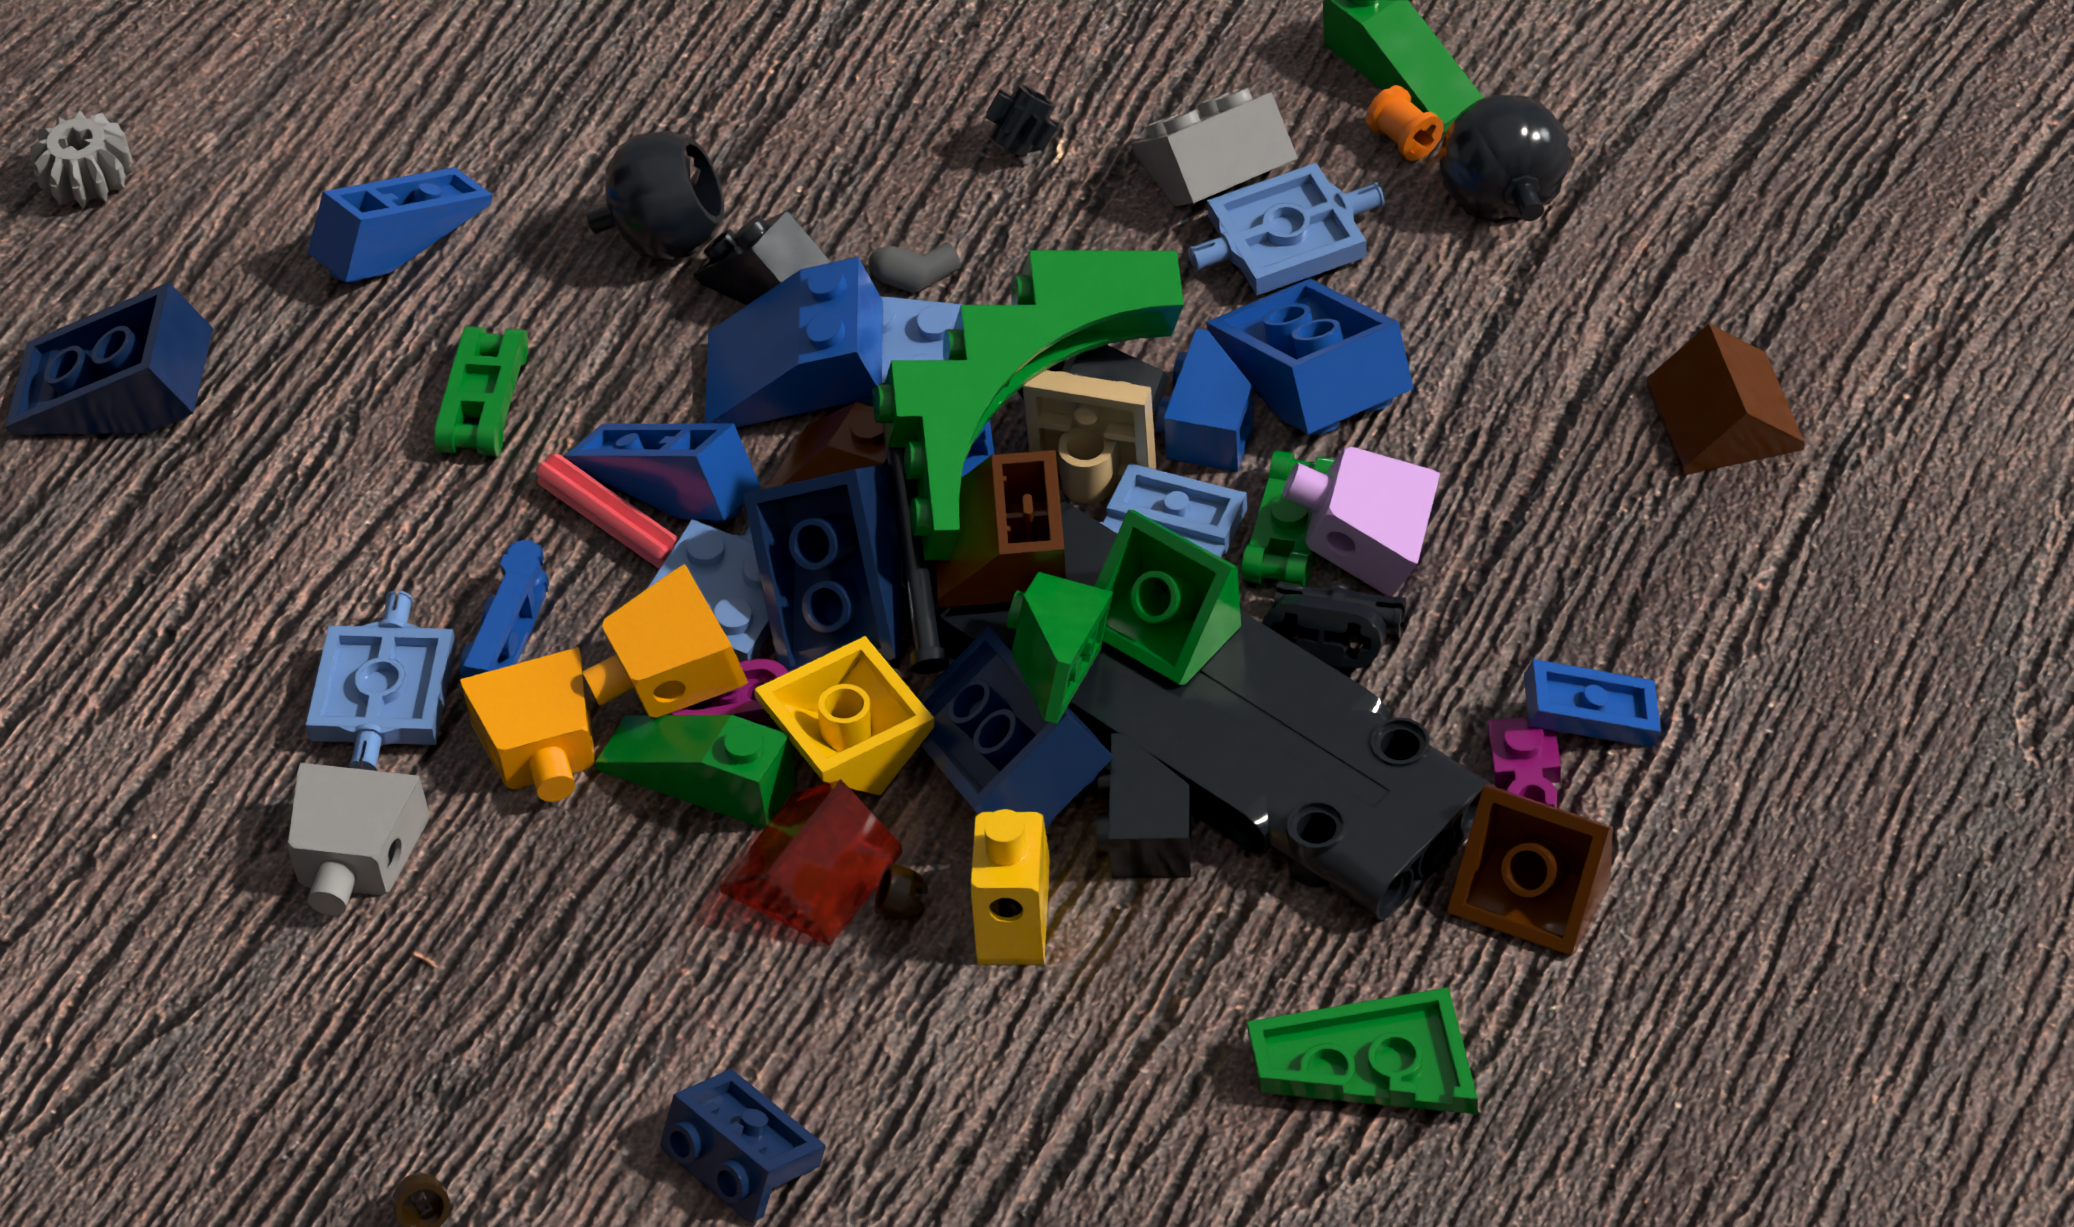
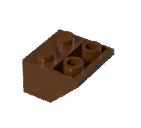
M1056 450L991 455L961 478L959 494L960 531L950 560H935L939 608L1012 602L1016 591L1026 592L1038 572L1066 579Z

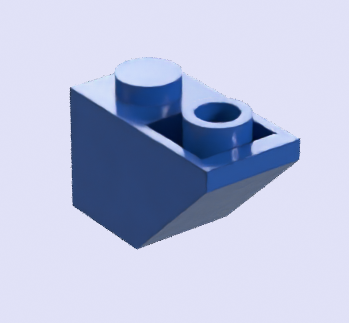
M1196 328L1188 352L1179 351L1173 370V387L1175 388L1171 397L1163 396L1160 401L1156 419V430L1159 433H1165L1166 459L1238 472L1254 428L1252 385L1208 330Z

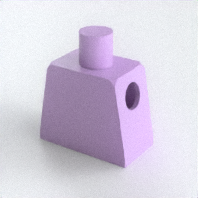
M1347 447L1343 448L1325 474L1296 463L1287 478L1282 497L1313 511L1305 542L1310 550L1383 594L1393 596L1418 564L1440 473L1359 448Z

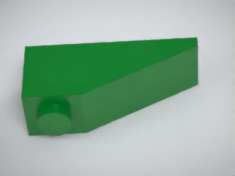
M1323 0L1324 45L1382 90L1389 89L1394 85L1402 86L1410 94V102L1423 113H1435L1441 118L1444 123L1443 133L1448 130L1461 111L1484 98L1409 0Z
M1038 572L1026 592L1016 591L1008 614L1007 628L1016 630L1011 654L1044 721L1058 724L1101 650L1113 592Z
M625 715L595 761L597 771L766 830L769 829L797 783L789 734L734 715H664L658 718L649 717L648 715Z

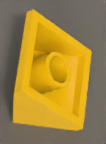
M866 636L754 689L757 701L784 733L789 734L791 743L822 781L879 796L934 728V717Z

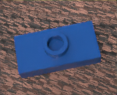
M1532 659L1524 673L1528 724L1531 727L1652 747L1661 732L1655 680Z

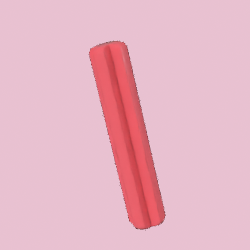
M550 454L545 462H541L537 466L536 474L539 476L538 483L540 486L659 569L662 567L678 542L679 537L563 456Z

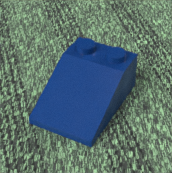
M859 257L800 269L708 331L705 423H734L737 428L872 398V389L882 383L883 301Z
M1312 279L1302 281L1206 322L1208 331L1280 420L1306 434L1316 435L1330 432L1340 425L1341 420L1361 411L1371 412L1383 409L1393 402L1394 397L1414 389L1399 322Z

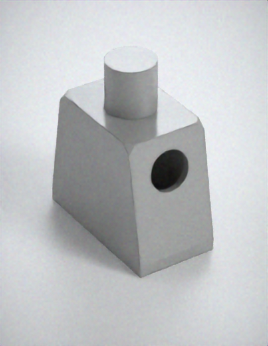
M300 763L296 779L288 848L298 883L304 887L311 888L308 903L314 910L325 915L337 916L346 911L351 893L381 896L390 892L430 816L420 776Z

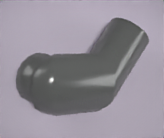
M944 243L924 255L888 245L877 248L871 253L868 260V268L872 276L881 283L914 293L961 268V261L956 250L949 243Z

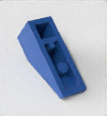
M456 167L323 191L308 254L329 269V273L333 277L344 282L356 283L364 278L389 274L491 204L493 195Z
M734 423L601 424L565 455L568 461L591 477L679 520H707L711 524L728 521L741 512L742 504L744 503L743 493L757 491L761 488Z

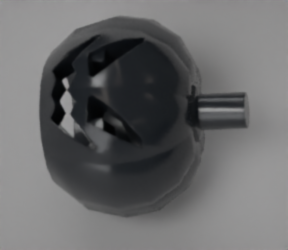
M1492 95L1480 99L1461 111L1445 134L1438 153L1443 185L1467 215L1492 222L1518 220L1521 218L1529 222L1534 221L1544 213L1543 206L1550 204L1560 193L1572 150L1567 146L1569 136L1564 126L1539 100L1519 95Z
M673 131L637 134L618 147L605 169V198L607 205L587 213V221L594 234L616 227L624 240L641 256L664 261L691 256L712 241L724 218V198L716 171L699 143L690 137ZM689 157L694 158V166L698 168L691 179Z

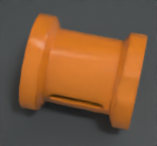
M1394 85L1389 89L1382 90L1373 99L1368 107L1365 123L1374 133L1379 135L1385 133L1398 144L1399 153L1406 160L1417 161L1427 156L1436 147L1444 131V123L1435 113H1423L1410 102L1411 96L1402 86Z

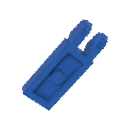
M531 539L516 540L514 544H510V548L506 549L507 554H504L500 561L501 572L504 578L496 595H489L485 601L481 618L482 626L475 641L468 642L463 649L460 659V676L462 679L518 663L546 598V591H549L548 586H550L546 571H543L540 567L543 565V560H545L541 545L536 544Z

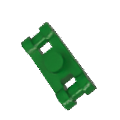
M464 327L436 422L435 448L438 453L457 454L460 448L477 449L478 454L482 456L498 457L503 446V429L520 367L527 360L528 334L526 330L506 329L504 334H490L486 332L484 327ZM464 417L480 418L479 424H463Z
M1277 450L1273 452L1268 482L1250 544L1246 546L1241 570L1243 582L1262 584L1265 578L1300 584L1302 586L1308 585L1316 553L1308 548L1305 538L1313 511L1283 498L1282 492L1287 478L1296 463L1325 474L1335 459L1317 457L1315 462L1296 460L1294 453Z

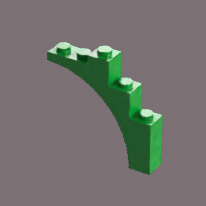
M1029 250L1022 274L1014 275L1012 279V305L960 306L954 328L946 329L944 332V360H891L884 385L875 386L873 401L874 418L876 423H885L887 447H905L904 466L906 478L916 479L918 497L912 498L910 506L911 532L913 536H922L924 560H950L960 531L959 494L964 462L986 423L1008 398L1042 372L1079 353L1117 342L1139 338L1172 336L1184 306L1177 251Z

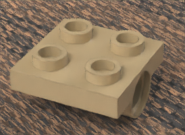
M1048 370L1031 379L1023 386L1029 452L1056 450L1057 472L1060 473L1061 488L1064 494L1072 501L1081 504H1094L1105 500L1115 490L1129 463L1157 470L1151 387L1135 385L1124 381H1110Z

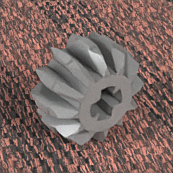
M79 110L74 119L67 121L56 116L54 128L38 130L39 140L30 147L32 153L30 159L38 186L43 190L44 195L56 198L60 206L67 205L76 200L84 208L89 200L95 198L107 202L109 190L125 189V178L132 172V156L125 133L120 129L118 123L107 121L103 112L87 119Z

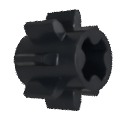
M1018 83L1012 95L999 89L985 116L986 119L995 123L988 135L1005 149L1023 157L1028 155L1033 145L1045 152L1058 130L1059 122L1050 118L1056 105L1040 92L1024 84Z

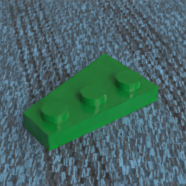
M1449 987L1247 1021L1248 1040L1261 1093L1478 1114V1097Z

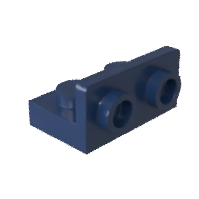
M732 1069L673 1094L660 1141L661 1149L750 1223L764 1217L773 1188L820 1167L826 1148L824 1143Z

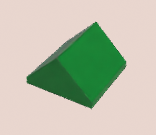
M1128 510L1094 586L1113 592L1103 641L1179 685H1184L1241 627L1238 567L1135 510Z

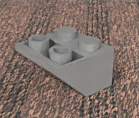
M1248 87L1231 94L1226 92L1197 104L1200 115H1198L1195 109L1179 116L1174 114L1145 126L1149 137L1131 144L1136 157L1174 206L1198 202L1298 159L1272 92L1251 96Z

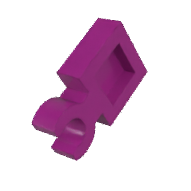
M1528 717L1488 720V743L1494 785L1497 788L1508 787V792L1557 808V791L1552 784L1561 783V764L1556 732L1554 730L1529 726Z

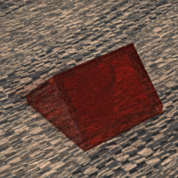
M840 779L793 793L721 882L720 891L722 894L830 946L877 887L886 866L889 863L895 864L902 855V845Z

